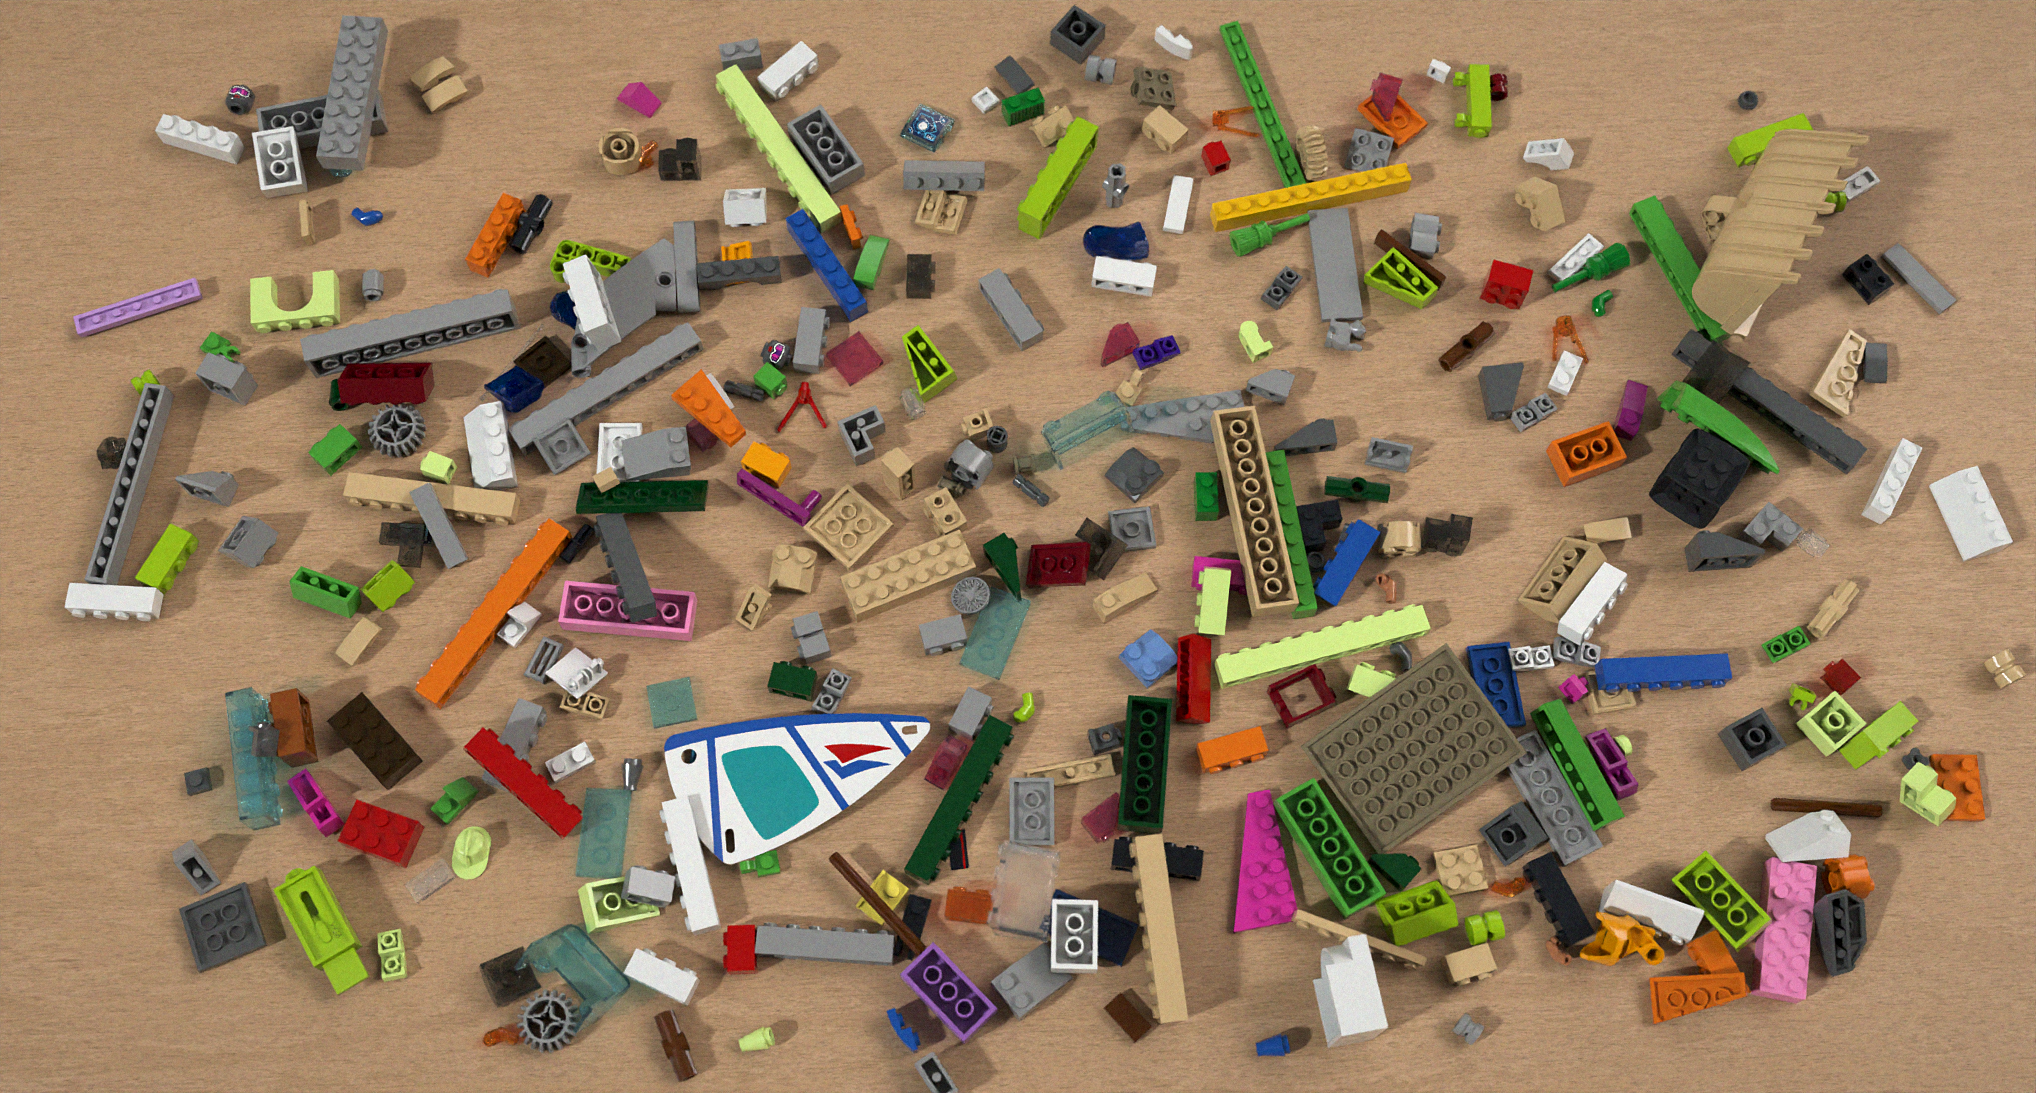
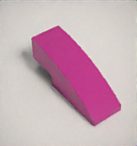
M306 768L287 781L304 810L309 814L317 829L326 838L345 825L325 793Z

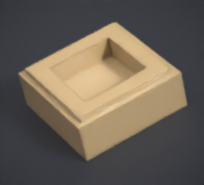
M611 467L592 476L601 493L620 483Z

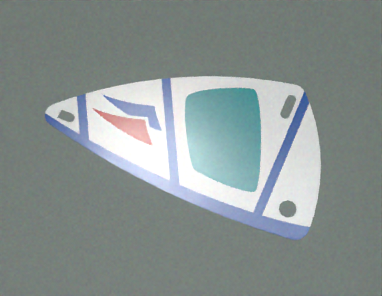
M869 713L814 714L765 718L674 734L666 740L664 751L676 799L684 796L689 797L698 837L722 862L734 864L772 850L805 834L853 804L882 781L914 750L928 734L930 723L923 716ZM917 725V734L904 735L902 733L903 727ZM686 749H692L696 752V760L691 764H686L681 759V755ZM727 829L734 831L735 850L732 853L726 850L725 832Z

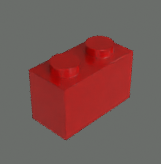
M727 925V932L723 933V944L727 946V955H723V968L727 969L729 975L757 974V956L755 954L757 928L755 925Z

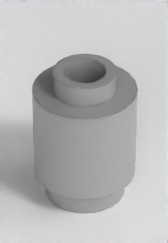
M370 269L363 273L362 294L366 300L379 301L384 294V275L378 270Z

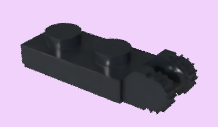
M910 894L902 921L921 940L932 900ZM897 936L898 941L894 956L899 957L902 953L904 941ZM909 949L908 960L913 961L915 953Z

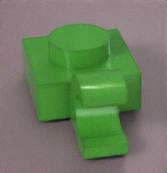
M777 850L755 856V861L740 862L741 873L746 874L757 871L758 878L781 874Z

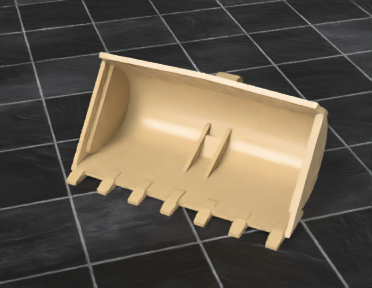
M1801 129L1777 131L1768 142L1737 197L1713 195L1709 198L1702 211V219L1711 250L1692 287V296L1697 306L1707 316L1721 324V329L1730 335H1736L1745 339L1764 301L1781 284L1798 283L1801 274L1790 272L1795 260H1808L1813 253V250L1802 248L1806 237L1822 235L1825 228L1813 225L1818 214L1833 213L1836 204L1824 201L1830 191H1842L1845 189L1847 181L1837 180L1836 178L1841 169L1856 167L1859 159L1848 157L1853 146L1867 145L1870 136L1857 133Z

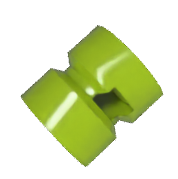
M1497 910L1484 912L1482 917L1476 914L1467 916L1464 919L1467 937L1473 946L1486 943L1487 939L1492 942L1505 938L1503 920Z

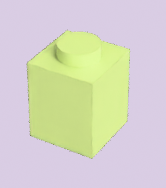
M429 451L427 457L422 459L420 464V470L425 477L448 485L457 469L453 459Z

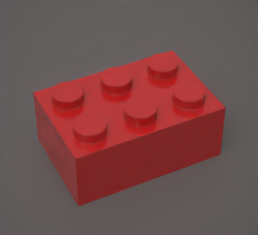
M356 799L338 838V842L349 849L407 868L424 830V826L417 820Z

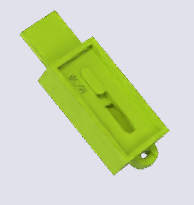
M315 865L307 870L301 868L291 870L285 877V883L273 890L313 966L320 971L325 970L337 995H340L370 977L356 952L363 946L322 870Z

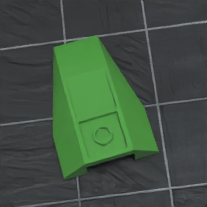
M1676 380L1656 399L1662 403L1660 405L1661 408L1669 413L1672 410L1679 414L1677 418L1684 423H1693L1700 429L1711 433L1741 452L1750 463L1753 461L1752 466L1767 474L1770 472L1779 473L1780 470L1772 455L1760 439L1742 421L1687 383Z

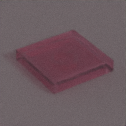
M860 331L826 353L828 360L849 386H852L884 364L881 357Z

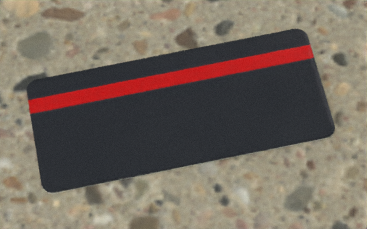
M960 829L962 833L958 841H953L949 847L952 850L950 853L951 870L969 868L965 829Z

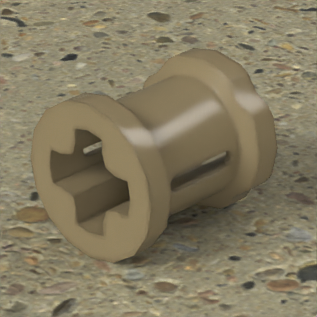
M1030 454V457H1013L1015 475L1027 471L1037 472L1034 454Z

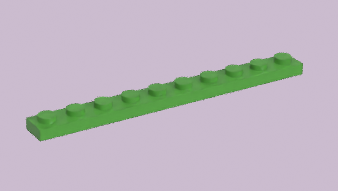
M1235 21L1220 25V34L1284 187L1306 184L1239 22Z

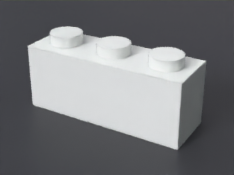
M800 41L758 76L759 87L775 102L780 98H784L789 90L801 84L807 75L817 70L819 66L817 54Z
M1096 256L1092 287L1152 297L1157 266L1147 262L1136 263L1128 259L1118 260L1112 259L1109 256Z
M636 948L624 974L628 978L688 1006L700 982L695 977L697 973L686 967L683 970L676 968L677 963L665 957L662 961L655 957V952L644 948L643 951Z

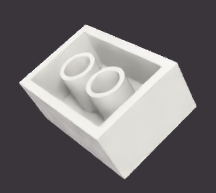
M1052 899L1051 972L1097 973L1098 900Z

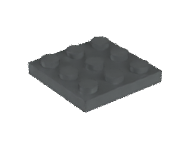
M245 882L179 909L195 963L200 973L267 946L248 884Z

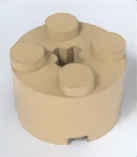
M614 128L609 130L607 135L601 137L598 148L603 164L610 174L627 175L638 171L642 162V151L638 138L630 130Z
M1412 521L1388 522L1389 526L1383 527V523L1377 526V530L1380 531L1377 539L1378 552L1381 553V558H1394V554H1403V558H1414L1416 553L1421 551L1419 523L1413 526Z

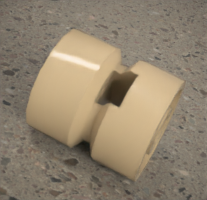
M2009 649L1983 663L1990 673H1995L1994 680L2000 689L2026 676L2021 666L2013 663L2015 658Z

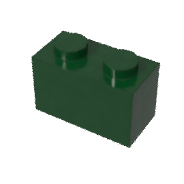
M787 661L774 662L767 685L769 693L811 702L818 678L817 672L812 667L802 665L800 668L793 666L792 663Z

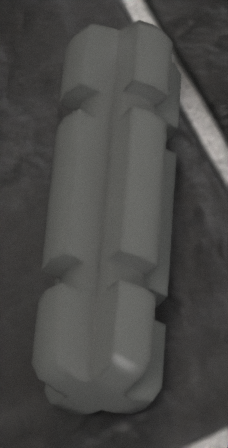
M727 380L724 385V391L732 394L735 392V395L750 399L754 397V400L762 401L765 395L764 389H753V386L742 383L735 384L734 381Z
M1018 474L1014 478L1013 484L1017 488H1021V491L1031 499L1036 500V503L1044 507L1049 502V496L1044 492L1041 493L1039 488L1029 480L1026 481V478L1021 474Z

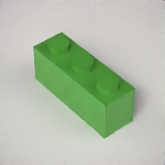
M302 566L289 581L293 598L350 619L362 604L359 587Z

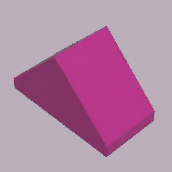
M642 82L628 83L617 97L620 102L649 118L652 117L661 105V101Z

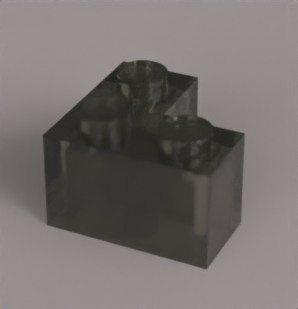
M688 137L676 139V149L667 148L659 150L658 172L661 181L701 180L702 158L697 139Z
M1451 514L1448 521L1426 517L1421 530V548L1431 553L1438 551L1452 557L1461 556L1470 541L1473 518Z
M1089 518L1085 519L1075 534L1082 541L1091 544L1088 570L1102 580H1105L1128 545Z

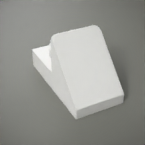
M526 602L507 612L510 618L497 633L499 638L514 648L519 645L542 616V613Z

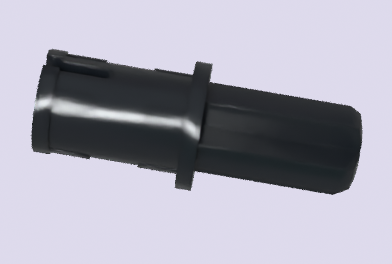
M584 524L575 537L569 539L570 543L559 555L560 558L570 564L577 553L584 549V544L594 533V529L590 525Z

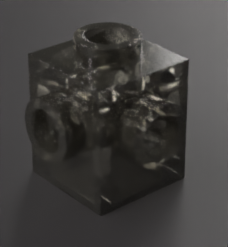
M108 437L102 441L97 449V458L100 461L102 470L119 468L126 446L125 438Z

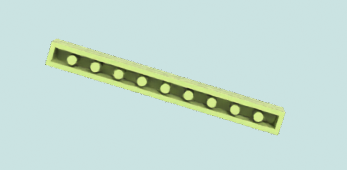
M735 64L715 75L717 91L720 95L724 94L731 110L734 108L738 121L746 125V131L750 138L756 139L758 149L761 153L765 152L768 156L767 161L769 165L777 169L779 179L782 183H787L789 193L793 198L796 197L799 200V207L808 213L814 226L818 227L822 233L842 222L841 211L738 66Z
M1415 604L1404 607L1401 611H1386L1382 616L1375 617L1374 615H1369L1359 622L1354 623L1351 620L1344 622L1340 627L1327 626L1317 633H1313V631L1305 632L1298 638L1286 637L1281 639L1279 643L1272 644V642H1266L1261 644L1259 648L1252 650L1250 647L1244 648L1237 654L1224 653L1215 660L1214 667L1221 689L1308 667L1313 664L1388 646L1397 641L1403 642L1426 636L1431 628L1423 605L1415 606Z

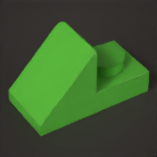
M461 777L442 788L446 793L431 807V810L449 825L479 791L465 778Z

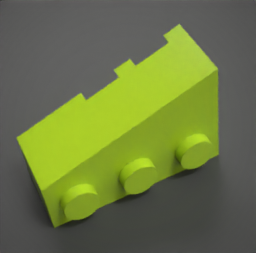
M919 325L902 336L923 402L926 403L958 378L954 370Z
M1899 701L1838 750L1856 770L1874 756L1881 758L1890 751L1887 748L1888 746L1893 748L1902 741L1900 736L1905 738L1914 731L1912 726L1918 720Z

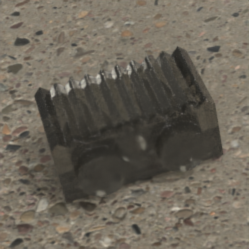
M907 254L906 298L931 299V292H935V280H932V274H936V262H932L931 254Z

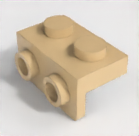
M1056 105L1048 110V115L1045 117L1041 115L1032 120L1033 125L1028 127L1030 131L1034 130L1043 148L1064 136L1069 123L1074 122L1066 106L1059 107Z

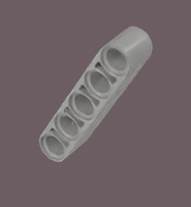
M695 221L673 222L679 313L700 312Z

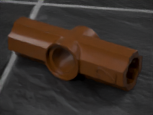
M1483 321L1470 333L1462 336L1458 343L1438 359L1441 367L1451 373L1466 359H1470L1479 348L1495 336L1493 327ZM1463 345H1468L1471 349H1466Z
M673 1009L659 1013L654 1019L662 1037L661 1043L665 1054L672 1063L678 1081L689 1080L698 1075L689 1052L690 1046L683 1031L681 1032Z

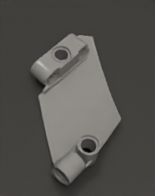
M662 239L603 281L621 340L656 315V311H676L675 247L666 239ZM577 318L575 334L572 337L571 343L572 375L577 378H585L590 376L591 365L596 359L614 345L598 351L594 344H589L586 335H582L578 325L581 321L580 318ZM582 344V345H584L585 347H582V348H581V347H578V346H576V345Z

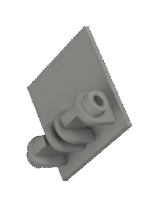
M1355 128L1344 167L1361 172L1386 167L1394 138Z

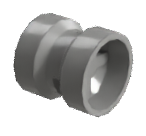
M1465 1013L1452 1031L1457 1035L1464 1036L1465 1041L1472 1045L1485 1027L1480 1023H1474L1471 1016Z

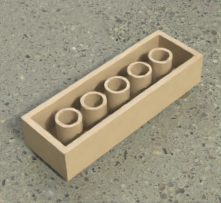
M957 530L841 576L840 580L858 623L956 584L964 578L976 576V565L961 531Z

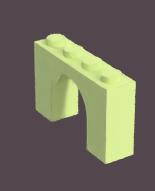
M334 270L313 272L312 298L305 307L297 311H284L278 308L277 285L272 277L250 279L252 326L257 332L269 333L273 330L289 331L292 328L309 329L312 326L339 324V278Z

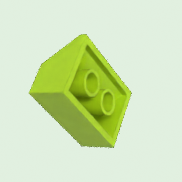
M1437 880L1375 902L1385 931L1395 946L1406 945L1412 941L1459 926L1455 903Z

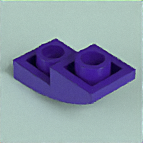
M1173 335L1156 339L1153 344L1135 348L1132 352L1140 370L1163 363L1181 353Z

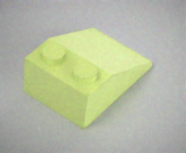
M625 876L586 883L578 890L588 934L611 930L660 915L658 906L621 899Z

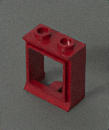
M1316 664L1269 685L1266 691L1287 729L1329 708H1333L1336 702L1334 690L1331 687L1328 688L1325 682V674L1322 669L1317 668ZM1309 678L1322 705L1294 718L1279 691Z

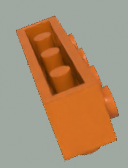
M502 193L465 258L470 271L489 278L499 258L505 251L508 242L515 233L519 217L523 212H526L521 199Z

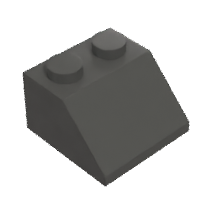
M1522 801L1509 807L1479 829L1505 867L1548 839Z

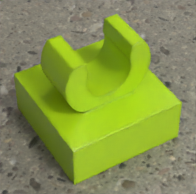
M1792 683L1789 689L1792 695L1789 698V704L1793 706L1796 700H1801V710L1806 709L1807 702L1813 704L1816 698L1813 691Z

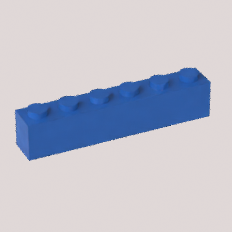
M801 209L785 218L788 232L849 321L852 322L868 313L867 301L805 211Z
M1728 654L1600 659L1594 665L1598 690H1606L1608 693L1618 692L1620 689H1628L1629 692H1635L1642 688H1649V691H1657L1665 687H1670V690H1679L1691 686V689H1700L1704 686L1722 688L1732 679Z

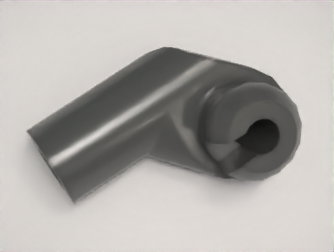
M1398 641L1390 645V652L1400 656L1401 671L1406 672L1412 668V653L1404 643Z

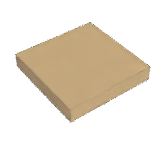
M1595 670L1583 672L1582 676L1589 682L1585 687L1588 690L1587 695L1592 715L1630 710L1637 707L1633 692H1629L1628 689H1620V691L1614 693L1598 690Z

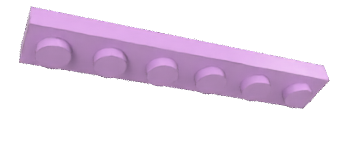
M192 278L74 316L73 318L77 333L82 338L203 298L196 278Z

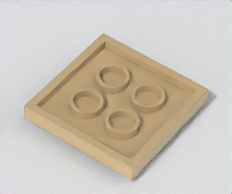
M846 484L803 527V530L850 571L894 525L849 484Z

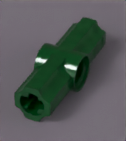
M1327 476L1324 495L1348 498L1352 502L1365 500L1388 503L1390 484L1369 482L1361 477L1347 479ZM1353 487L1360 488L1362 492H1355Z

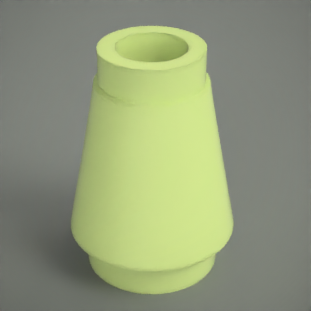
M763 1026L740 1038L739 1045L741 1051L770 1049V1046L775 1045L772 1029Z

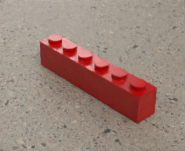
M482 727L464 746L463 750L563 840L583 819L580 815L582 811L573 803L569 805L564 800L566 798L564 794L558 789L552 790L547 785L549 781L540 773L536 775L530 770L532 766L523 758L519 760L514 755L516 752L507 743L505 745L501 744L497 740L499 736L492 729L486 730Z

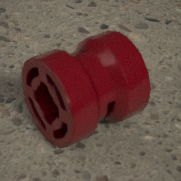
M1498 73L1490 76L1491 100L1501 101L1508 97L1506 75Z

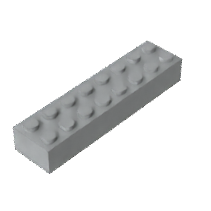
M342 15L316 154L323 168L364 171L388 36V29L381 17Z

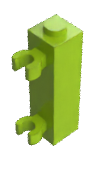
M1469 64L1466 74L1455 72V78H1453V86L1460 87L1466 85L1467 115L1458 113L1456 115L1457 119L1454 120L1455 127L1463 128L1468 126V136L1488 137L1492 128L1489 65Z

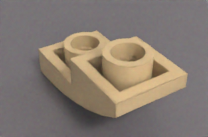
M444 56L439 57L410 77V82L423 92L437 86L438 79L455 73V66Z
M456 75L423 94L422 98L430 111L437 113L448 103L457 102L469 91L460 76Z
M1628 517L1584 524L1586 538L1589 542L1597 544L1612 543L1632 538Z
M363 617L347 635L335 654L350 665H356L367 647L372 646L382 628L367 617Z
M565 690L559 709L602 720L609 698L588 692L577 699Z

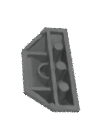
M1844 889L1823 896L1813 905L1816 946L1832 977L1853 971L1856 966L1854 963L1861 955L1867 942L1865 902Z

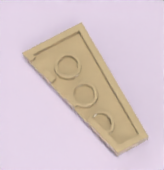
M1851 329L1844 333L1809 394L1843 418L1849 412L1848 405L1849 401L1852 400L1853 385L1857 381V370L1859 364H1861L1867 341Z

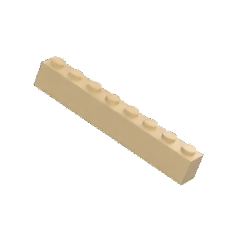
M353 472L348 473L343 493L344 498L351 506L361 507L362 505H367L377 510L390 508L395 512L406 510L421 515L409 492L426 483H431L447 516H453L458 520L474 519L480 523L493 521L503 526L516 523L520 499L517 494L511 492Z

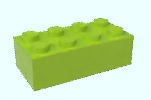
M1706 850L1672 879L1673 884L1696 908L1704 910L1703 916L1737 952L1772 924V919Z

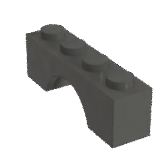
M779 256L696 263L700 291L721 289L727 284L742 281L756 282L761 285L782 283Z

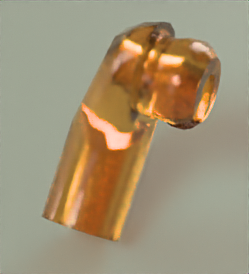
M651 140L641 148L640 164L645 168L654 165L651 153L659 148L655 140Z
M1516 877L1505 885L1494 880L1491 891L1512 898L1524 890L1525 881L1521 877Z
M498 1027L485 1034L483 1044L491 1047L504 1041L515 1046L519 1040V1035L503 1027Z

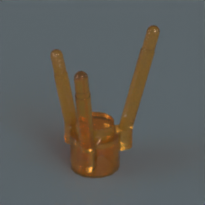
M1253 106L1212 111L1213 126H1218V131L1225 130L1255 138L1258 137L1256 133L1225 126V124H1229V114L1246 112L1247 110H1252Z
M1565 315L1557 318L1555 321L1556 326L1552 327L1554 334L1552 361L1555 362L1557 359L1558 334H1560L1562 337L1570 336L1572 343L1577 344L1585 363H1588L1589 360L1576 332L1572 317Z

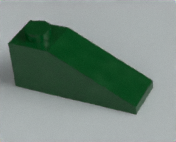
M1002 533L983 544L984 555L1019 602L1022 600L1016 553L1018 547L1012 537L1008 538L1005 533Z

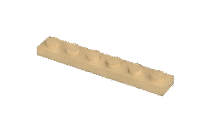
M1299 909L1293 913L1291 921L1296 922V926L1305 930H1309V928L1318 931L1317 934L1323 937L1330 938L1333 936L1339 938L1340 943H1343L1347 937L1363 934ZM1366 935L1371 954L1376 952L1381 954L1382 958L1387 961L1395 962L1397 960L1403 962L1404 967L1412 970L1425 966L1427 957Z

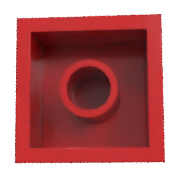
M1493 259L1484 279L1480 299L1485 300L1487 303L1504 305L1509 309H1520L1529 291L1534 270Z

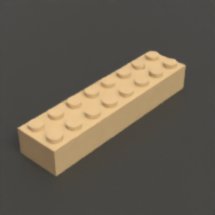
M1162 834L1135 837L1132 840L1133 843L1129 844L1131 858H1135L1136 866L1132 867L1134 881L1138 880L1139 889L1135 890L1137 903L1142 905V912H1139L1140 926H1145L1146 935H1142L1143 948L1148 949L1149 958H1145L1147 972H1151L1152 981H1148L1150 995L1155 997V1004L1151 1005L1153 1019H1158V1023L1189 1020Z

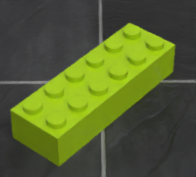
M1078 116L1074 122L1069 123L1065 137L1059 139L1055 153L1049 155L1047 166L1045 169L1041 168L1037 175V182L1035 185L1031 184L1027 192V198L1025 200L1022 199L1018 205L1017 211H1019L1017 220L1019 221V230L1040 240L1095 151L1099 126Z

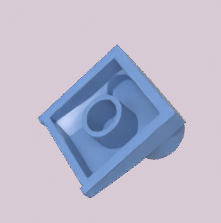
M1151 629L1134 643L1129 644L1118 657L1147 689L1177 664V655L1159 634Z

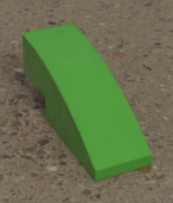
M869 236L854 274L853 282L856 287L874 291L877 278L881 273L889 239Z

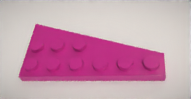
M1270 789L1248 793L1233 933L1292 923L1293 913L1297 910Z

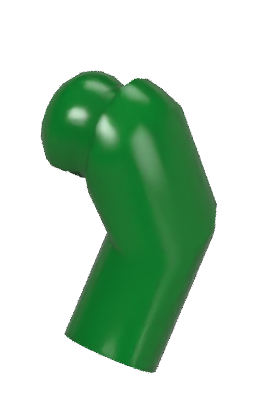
M1606 290L1592 299L1591 309L1596 317L1605 315V303L1613 298L1610 290Z

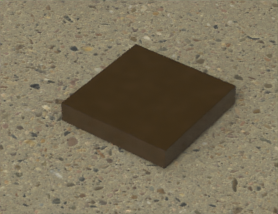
M546 335L513 361L540 391L544 390L571 368V362Z

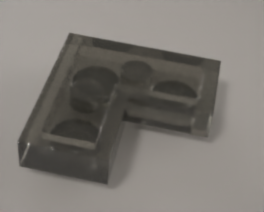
M382 522L379 543L380 545L400 546L397 564L401 567L421 568L426 526L425 524Z

